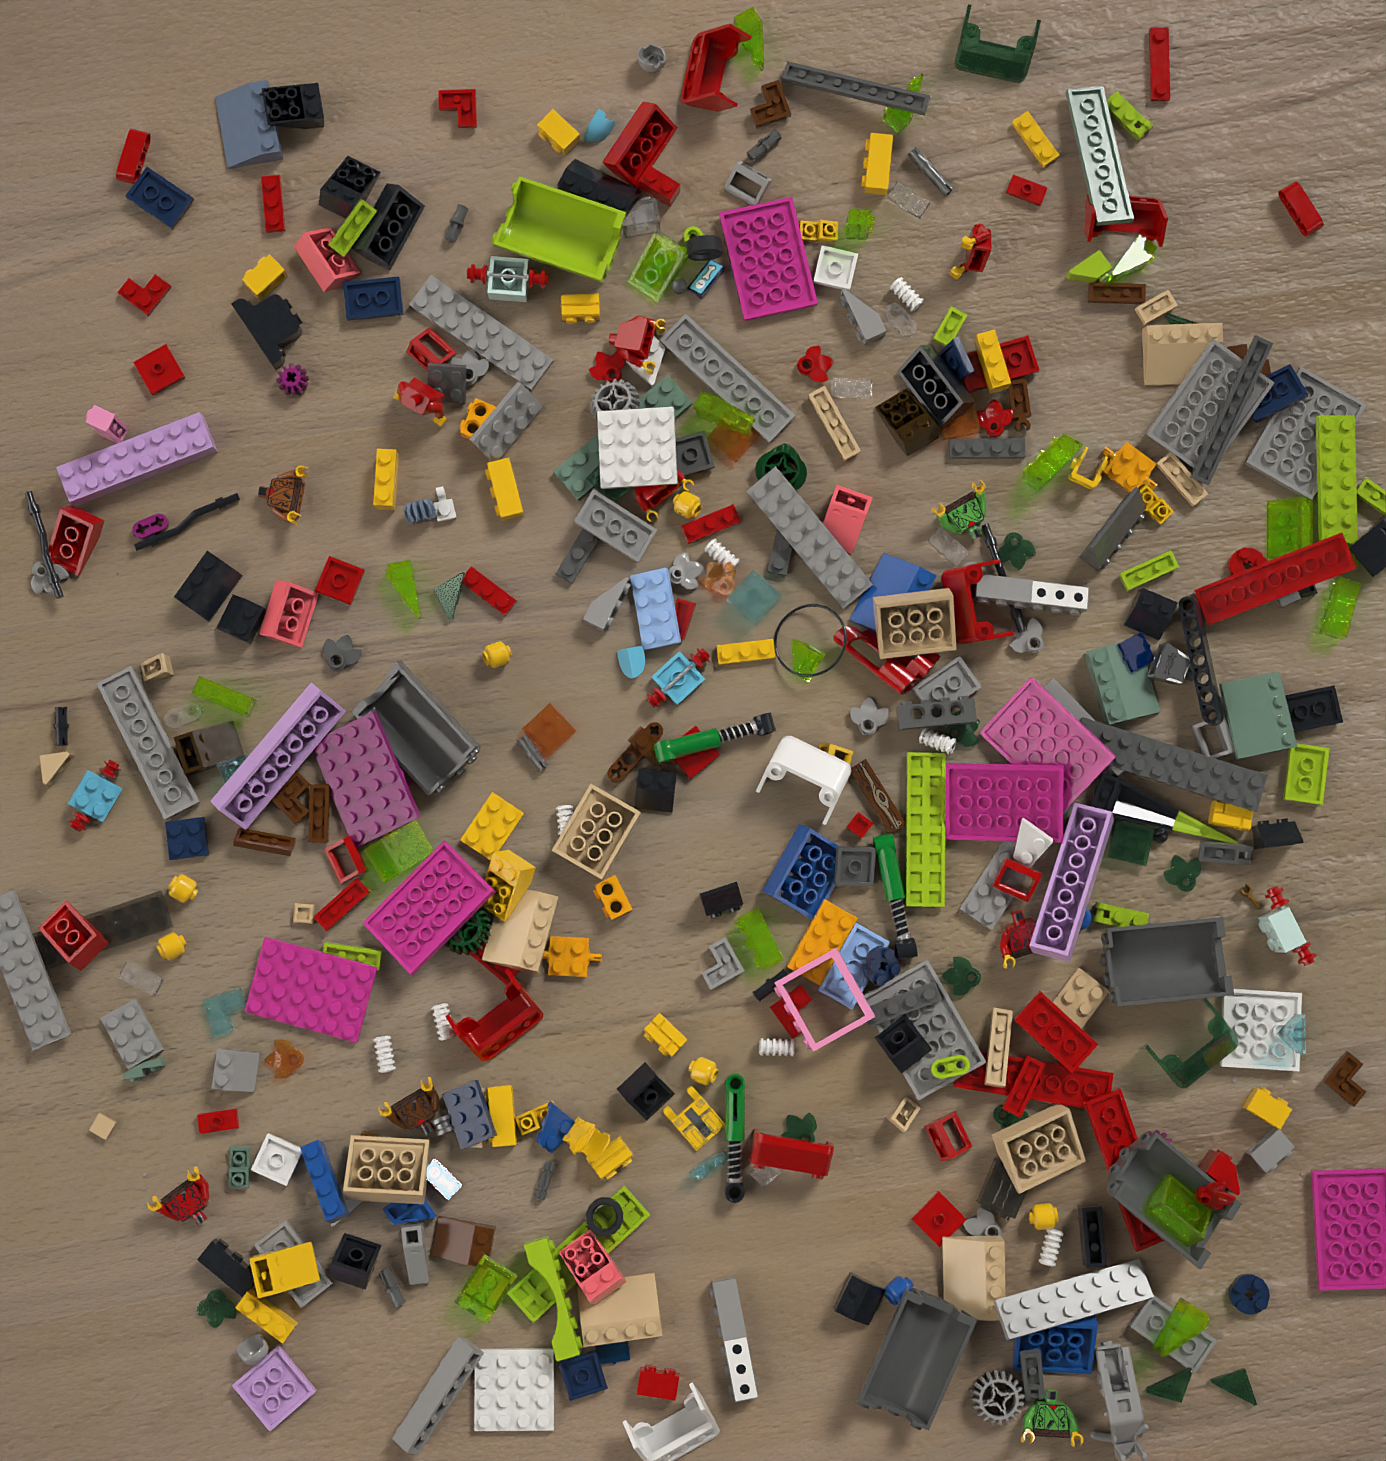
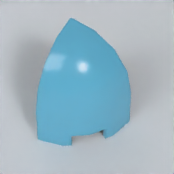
M598 109L592 118L584 136L585 141L591 143L600 142L610 134L615 126L613 120L610 121L605 118L606 113Z
M643 645L617 651L623 673L629 678L639 676L645 666Z

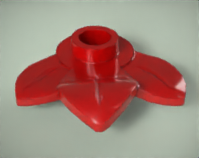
M819 345L812 346L807 349L805 356L798 360L797 369L802 375H808L814 382L828 381V376L825 371L831 368L834 359L821 355ZM803 364H809L810 368L804 369Z
M598 351L595 358L596 366L589 369L591 376L596 380H604L605 382L608 380L612 383L614 379L619 382L622 378L621 370L625 365L624 358L620 356L619 351H616L611 357ZM614 373L616 377L611 379L609 375Z
M992 400L987 405L986 411H976L975 418L977 424L985 428L989 436L998 437L1003 433L1004 427L1012 422L1013 411L1011 409L1003 411L1001 404L997 400ZM994 424L998 425L997 429H991Z
M1222 1181L1201 1186L1195 1193V1199L1199 1203L1206 1204L1213 1210H1223L1224 1205L1232 1204L1236 1197L1224 1192L1226 1182Z

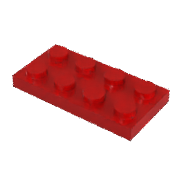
M1029 335L1000 343L1010 381L1040 371ZM977 350L967 353L974 372L963 381L966 390L970 393L987 388Z
M1041 991L1013 1019L1071 1073H1074L1099 1045Z

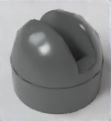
M680 279L670 284L676 294L684 293L687 288L685 279Z

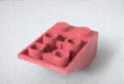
M836 485L823 524L843 549L852 555L873 497Z
M588 1230L558 1252L589 1302L594 1305L627 1282L615 1262L591 1230Z

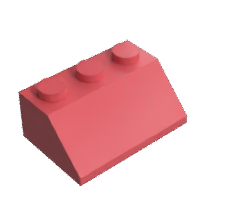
M331 227L304 232L294 245V248L323 292L336 290L343 286V282H349L361 274V271L348 252L343 257L328 245L335 235Z
M276 580L259 635L302 648L319 593L291 582Z

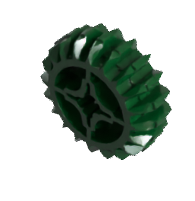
M481 907L473 915L477 918L478 924L472 923V920L469 919L455 933L460 936L462 943L456 942L453 935L444 944L453 953L469 955L470 951L476 953L477 947L483 949L481 945L483 942L488 943L485 938L491 936V933L488 932V930L492 929V926L488 924L491 920L489 917H486L487 912L482 910Z

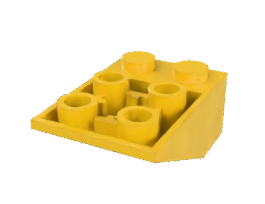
M509 849L493 852L485 881L496 892L482 907L504 922L507 921L531 885L536 867Z
M312 1241L254 1255L249 1259L258 1298L320 1281Z

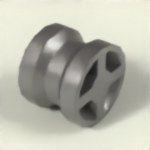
M449 1114L431 1121L432 1125L436 1127L437 1136L454 1129L450 1122Z

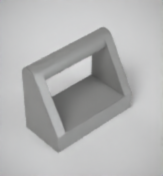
M739 161L735 164L723 189L750 205H756L762 199L773 179ZM738 173L762 186L756 199L731 185Z
M1225 716L1223 722L1215 726L1223 752L1211 756L1200 728L1208 725V723L1204 721L1192 725L1202 755L1218 758L1235 752Z

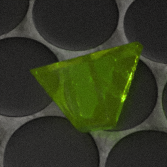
M791 639L794 671L801 674H814L826 653L810 644ZM799 676L808 682L812 679V677Z

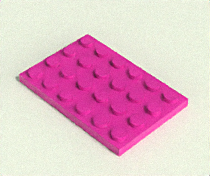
M792 197L719 212L744 322L818 305Z
M1033 677L1026 681L979 732L1011 764L1064 766L1063 813L1117 757Z
M946 763V839L1017 841L1021 820L1025 818L1050 836L1054 843H1063L1064 766Z
M444 840L363 924L408 973L414 976L496 891Z
M266 936L263 940L245 1012L357 1043L378 967Z
M1386 1168L1311 1170L1318 1290L1386 1288Z

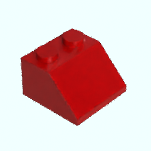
M1218 1149L1217 1151L1209 1150L1198 1165V1168L1215 1182H1226L1225 1190L1239 1196L1236 1165L1231 1162L1232 1157Z

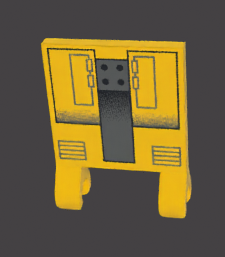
M691 1085L686 1090L694 1101L678 1115L669 1106H666L663 1112L697 1151L725 1127V1123Z

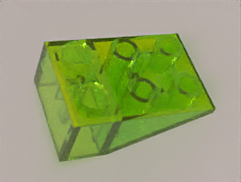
M416 820L396 829L364 849L383 883L406 871L434 851Z

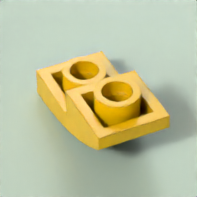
M800 220L798 222L803 241L832 242L838 240V222L820 220L819 222Z
M1144 484L1139 489L1146 506L1144 512L1161 525L1174 511L1163 498H1159L1147 484Z
M549 1102L515 1117L522 1135L542 1127L543 1118H546L549 1110Z

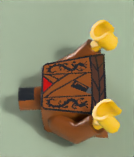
M300 465L294 470L273 478L270 487H259L258 497L268 499L267 505L271 508V512L281 521L298 525L295 519L296 517H301L300 511L306 484L301 477L308 478V475L304 474V471L309 469L308 467Z

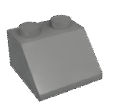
M227 1048L217 1049L211 1088L255 1092L260 1053Z

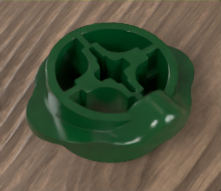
M781 444L758 459L755 466V474L758 481L775 466L779 471L782 470L783 466L784 471L782 475L787 480H791L789 483L795 490L800 489L804 485L807 478V468L791 445ZM780 460L777 464H771L774 461ZM788 461L792 463L796 468V471H794L793 468L788 467L786 465V462Z

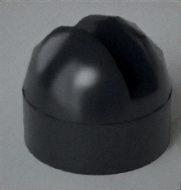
M1157 828L1152 832V839L1156 843H1164L1168 839V832L1164 828ZM1163 832L1165 833V836H1162L1157 839L1156 835H1159Z

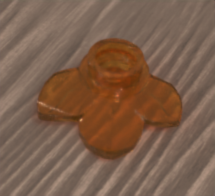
M708 562L706 568L708 577L701 580L702 585L711 592L718 591L722 595L731 594L735 589L733 579L736 575L732 563L727 562L722 567L715 562ZM723 583L727 584V589L723 588Z
M278 1039L274 1041L277 1051L269 1054L265 1058V1062L271 1067L277 1068L276 1078H287L294 1069L302 1066L304 1056L301 1051L294 1049L291 1042ZM293 1055L298 1058L296 1063L291 1061Z

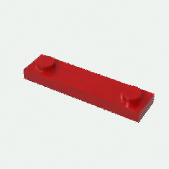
M1150 27L1151 101H1170L1169 27Z

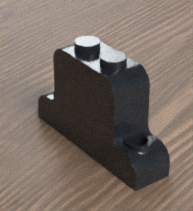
M273 294L255 306L245 299H238L231 303L274 369L277 370L283 366L286 355L282 348L302 335L300 325L303 323L297 313L293 315L290 311L293 307L287 298L283 300L281 296Z

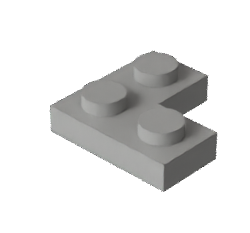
M726 937L709 946L718 964L701 974L710 990L744 972V969Z

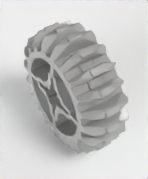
M614 379L610 383L607 380L606 385L600 384V389H595V395H591L592 401L589 402L590 412L595 421L598 422L597 411L639 409L638 407L641 406L640 396L636 388L629 382L625 383L622 379L618 382Z
M993 1370V1376H991L987 1371L986 1379L983 1376H979L982 1382L980 1384L974 1382L978 1389H972L971 1392L977 1396L971 1397V1401L977 1403L972 1407L974 1410H978L976 1413L978 1417L983 1415L984 1422L990 1418L991 1425H994L997 1420L998 1425L1001 1426L1004 1419L1009 1424L1008 1418L1011 1416L1015 1420L1014 1412L1020 1414L1021 1410L1018 1406H1024V1403L1019 1400L1025 1397L1023 1393H1019L1023 1388L1021 1385L1017 1386L1019 1381L1017 1379L1012 1380L1013 1375L1010 1373L1006 1376L1005 1371L1002 1370L998 1376L997 1370ZM995 1383H1005L1009 1385L1011 1388L1008 1390H1006V1388L1000 1390L997 1388ZM989 1386L990 1393L982 1400L983 1393ZM995 1391H996L1000 1396H1002V1397H1000L1001 1400H999V1401H1000V1404L998 1403V1401H996L995 1399H993V1398H995V1395H996V1394H995ZM1013 1395L1012 1402L1006 1409L1005 1402ZM988 1405L989 1407L997 1406L1000 1412H990L984 1407Z

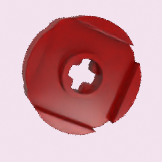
M1243 547L1231 555L1227 567L1231 576L1244 571L1243 563L1249 562L1250 566L1254 567L1267 562V559L1258 550Z

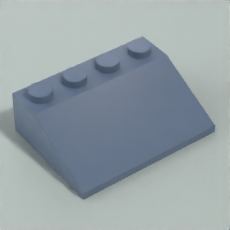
M268 80L247 83L216 96L228 169L284 159L278 126L267 125L262 88L270 87Z

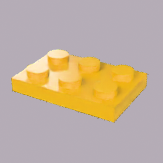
M492 792L460 840L491 860L493 852L501 850L525 813Z

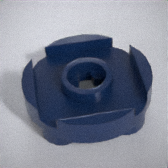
M877 946L867 954L866 965L863 964V973L867 980L883 986L900 973L901 967L898 955L894 950L888 947ZM883 962V967L879 969V967L881 966L880 963Z
M1249 1273L1237 1276L1236 1280L1229 1287V1299L1232 1305L1240 1312L1249 1315L1257 1314L1266 1309L1270 1293L1265 1281ZM1247 1289L1254 1292L1251 1299L1244 1296V1293L1248 1291Z

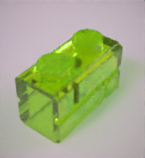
M850 209L848 211L846 239L857 238L858 240H867L869 233H873L875 216H871L870 209H861V211L859 209Z

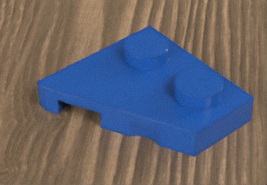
M550 1101L548 1103L549 1110L547 1116L543 1118L542 1128L538 1133L536 1141L552 1154L564 1141L562 1140L563 1137L567 1135L575 1121Z
M426 1199L424 1204L390 1203L383 1208V1211L393 1225L432 1219L437 1216Z

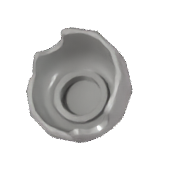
M650 43L645 48L639 47L637 57L639 65L643 70L656 72L664 67L666 64V54L660 46Z
M256 1334L243 1340L237 1348V1353L245 1364L254 1365L261 1362L267 1356L269 1346L261 1334Z

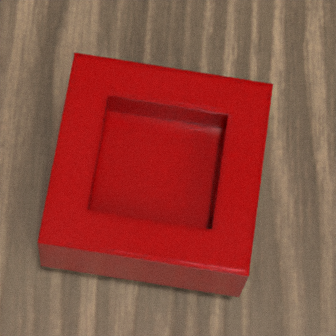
M857 812L846 828L862 839L873 825V822L860 812Z

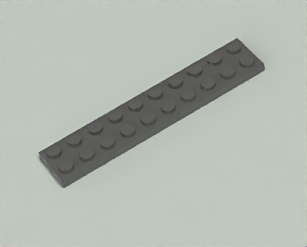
M1085 717L1081 718L1080 722L1117 756L1109 764V767L1257 812L1268 775Z

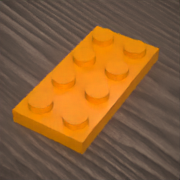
M823 899L786 967L796 971L835 948L840 952L858 918ZM831 957L801 975L821 986L834 960Z

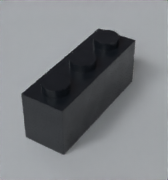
M1098 1204L1077 1205L1082 1264L1086 1268L1107 1267L1102 1207Z
M214 1239L197 1260L243 1297L255 1284L251 1265L243 1261L244 1258L236 1251L233 1253L228 1249L229 1245L225 1241Z

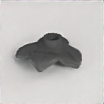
M349 635L341 637L336 643L331 639H327L324 643L323 650L328 657L327 664L334 671H340L346 665L355 664L361 657V650L352 649L353 644ZM336 658H339L341 660L340 664L338 665L334 664V660Z

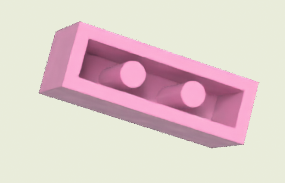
M96 405L86 414L87 420L85 422L100 436L117 444L123 442L129 428L115 414Z

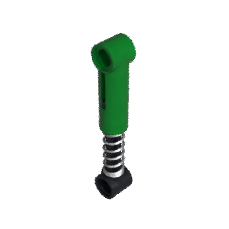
M770 712L755 716L753 720L747 721L746 724H735L734 727L728 726L727 729L722 728L720 731L712 728L680 738L664 740L653 744L658 763H663L678 757L719 747L721 742L724 743V741H730L738 737L743 738L745 735H767L775 732L776 728Z
M893 834L873 837V845L876 848L886 901H890L889 905L892 907L891 913H893L892 919H894V926L896 927L897 941L894 944L898 960L918 957L915 939L911 938L910 931L907 928L909 925L906 923L908 918H905L906 911L903 908L905 905L902 904L905 894L898 867Z
M731 1073L725 1081V1141H729L727 1146L729 1148L727 1153L729 1155L727 1160L729 1161V1166L727 1167L729 1168V1173H727L729 1177L726 1182L725 1196L732 1203L740 1202L745 1194L741 1177V1141H745V1080L738 1073ZM733 1078H738L741 1081L740 1086L736 1089L730 1086V1081ZM733 1093H737V1113L733 1112ZM732 1187L739 1188L740 1194L737 1197L730 1196L729 1190Z

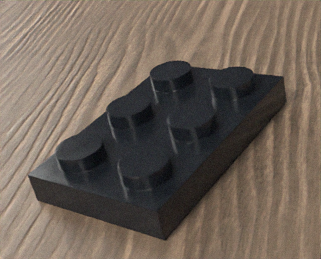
M1335 685L1285 695L1294 733L1343 723Z

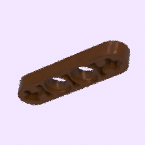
M652 722L645 730L650 734L651 727H659V735L654 734L652 736L658 741L663 735V728L659 723ZM630 744L608 769L607 774L610 781L615 783L622 781L644 756ZM627 754H631L635 758L634 763L631 765H627L623 761L624 756ZM619 762H621V764L625 768H628L626 772L624 771V769L620 771V778H612L613 773L611 771L613 769L617 771L620 768V766L617 765Z

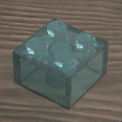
M752 570L728 596L727 602L756 626L781 599L782 595L755 570Z

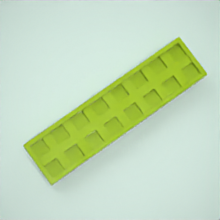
M1355 415L1316 416L1319 541L1342 532L1349 548L1358 539ZM1351 553L1356 567H1359L1357 558Z
M907 752L905 906L945 907L946 753Z
M625 1185L610 1197L616 1200L623 1210V1222L620 1229L610 1236L595 1234L608 1254L650 1216V1213ZM608 1205L599 1207L593 1213L595 1224L600 1228L611 1227L616 1221L615 1210ZM586 1220L556 1247V1251L553 1252L555 1259H559L561 1265L559 1274L560 1278H564L567 1290H564L565 1293L577 1281L558 1252L590 1230ZM535 1268L507 1292L533 1323L556 1303L552 1288Z

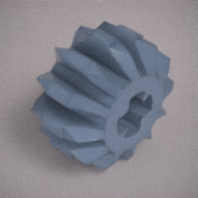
M430 499L418 500L403 507V514L408 524L426 522L436 516L435 506Z

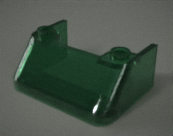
M968 4L955 55V67L960 71L1014 83L1023 82L1029 71L1041 20L1037 19L1032 37H1020L1016 48L979 40L980 28L976 24L968 23L972 6Z
M1207 998L1200 1000L1215 1016L1208 1022L1207 1026L1213 1039L1185 1062H1182L1174 1054H1168L1160 1060L1148 1044L1143 1045L1172 1082L1179 1088L1189 1087L1233 1052L1239 1043L1235 1033Z

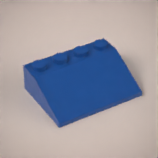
M883 553L870 579L873 585L864 591L850 621L876 633L873 597L928 591L937 575L920 566Z
M799 824L762 892L804 916L813 919L823 899L828 900L836 886L834 884L836 847L838 845L811 828Z
M1096 1316L1013 1339V1371H1021L1020 1351L1039 1349L1043 1372L1091 1374L1098 1329Z

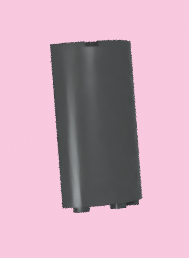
M397 661L384 674L387 677L371 696L362 699L352 710V714L358 719L372 711H376L398 764L428 796L434 793L438 795L446 788V783L455 775L457 777L462 775L466 771L464 767L467 764H472L478 758L476 755L480 752L481 746L403 661Z
M1223 917L1107 928L1105 933L1101 934L1103 955H1100L1101 965L1105 967L1103 982L1105 986L1108 985L1110 1003H1114L1115 1006H1127L1234 995L1232 975L1227 976L1221 940V938L1226 937Z
M1145 1132L1128 1148H1123L1119 1153V1159L1109 1169L1110 1175L1107 1181L1108 1194L1200 1270L1211 1252L1203 1247L1221 1219L1232 1220L1242 1205L1238 1200H1235L1230 1205H1224L1223 1210H1213L1206 1204L1199 1203L1195 1199L1197 1189L1215 1181L1157 1132Z
M906 1287L859 1392L857 1404L866 1409L869 1407L874 1409L884 1407L895 1416H899V1414L906 1416L913 1428L918 1430L923 1428L929 1431L977 1320L964 1310L960 1311L957 1307H954L955 1305L935 1295L916 1288H912L910 1291V1288Z

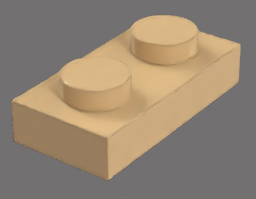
M1167 290L1136 307L1135 311L1142 323L1146 325L1175 309L1178 305L1170 291Z

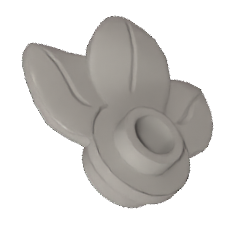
M471 348L465 352L462 359L453 357L451 364L466 365V375H472L471 379H466L467 386L473 385L478 377L486 374L489 368V360H479L477 354Z
M681 553L673 560V566L668 570L670 582L680 584L688 590L698 587L695 578L702 573L703 566L698 562L690 561L688 553ZM674 572H678L680 577H676Z
M36 562L32 567L34 576L31 580V587L36 594H40L45 590L47 593L55 595L52 585H49L48 573L44 562ZM53 564L60 580L69 577L68 572L62 566ZM40 567L45 569L44 574L39 573L38 569Z
M1031 618L1027 627L1024 625L1026 631L1023 633H1018L1016 624H1013L1011 631H1014L1013 637L1015 640L1011 642L1010 647L1018 653L1028 651L1035 654L1043 649L1042 627L1036 619ZM1031 641H1035L1037 643V647H1032L1030 644Z
M869 697L862 703L860 708L851 707L850 717L858 725L859 731L863 735L869 736L876 732L878 726L885 724L889 712L888 708L877 710L875 702ZM870 723L871 729H865L864 724Z
M979 1207L977 1217L969 1218L963 1223L966 1231L973 1236H1001V1228L995 1223L994 1215L985 1208ZM990 1228H994L995 1232L993 1235L988 1234Z

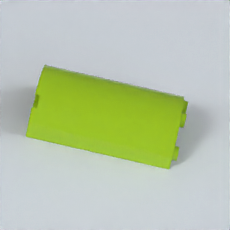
M519 176L517 182H513L511 187L513 203L506 210V222L501 224L498 233L495 232L492 237L491 243L494 247L603 283L605 280L603 277L607 278L620 244L621 229L624 228L626 212Z

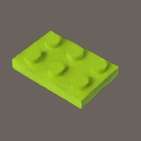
M1297 743V747L1289 749L1283 800L1323 805L1330 748Z

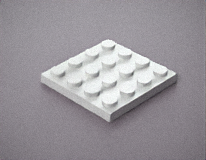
M674 407L597 411L601 489L678 484Z
M1234 989V995L1222 996L1220 1066L1299 1071L1302 993Z
M553 1348L480 1349L484 1354L475 1366L474 1431L554 1430Z

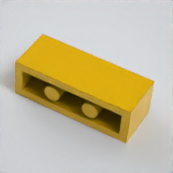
M871 133L870 138L866 139L865 151H868V156L864 157L863 162L866 175H862L861 186L865 187L864 193L887 194L893 135Z
M995 329L977 334L974 344L989 393L1008 389L1011 381Z
M377 449L373 505L378 510H395L399 461V454L396 449Z
M509 457L487 463L488 469H485L487 480L492 481L493 487H490L492 499L496 498L498 505L494 506L497 517L501 516L502 521L524 516Z
M513 1085L489 1086L488 1091H485V1101L489 1103V1113L497 1136L488 1139L489 1143L492 1142V1147L516 1145L517 1132Z
M252 1288L246 1292L235 1307L282 1344L298 1325L297 1321L265 1297L258 1298L257 1292Z

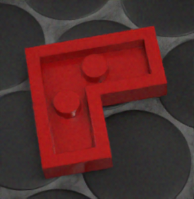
M476 89L438 90L439 111H458V128H477Z
M155 274L144 289L128 278L117 293L149 316L171 289V285Z
M801 984L788 993L797 1010H800L812 1001ZM782 997L771 1005L770 1009L793 1039L802 1031L798 1032L793 1022L796 1020L792 1014L789 1015L785 1010L784 1004L786 1002Z

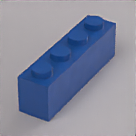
M316 1140L300 1147L326 1222L332 1224L350 1216L324 1142Z

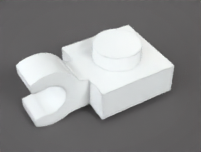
M443 486L436 488L439 502H435L434 506L438 522L457 518L453 500L446 499Z

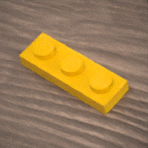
M1028 111L1012 121L1011 124L1043 168L1059 158V153Z
M773 639L716 645L719 665L776 658Z

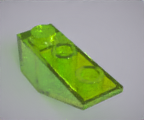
M751 7L736 15L733 25L752 36L751 40L742 42V45L752 55L751 60L753 64L762 71L764 70L763 23L754 7Z
M921 73L918 78L915 76L909 82V87L906 90L919 93L924 75ZM885 107L882 120L900 134L911 122L913 113Z

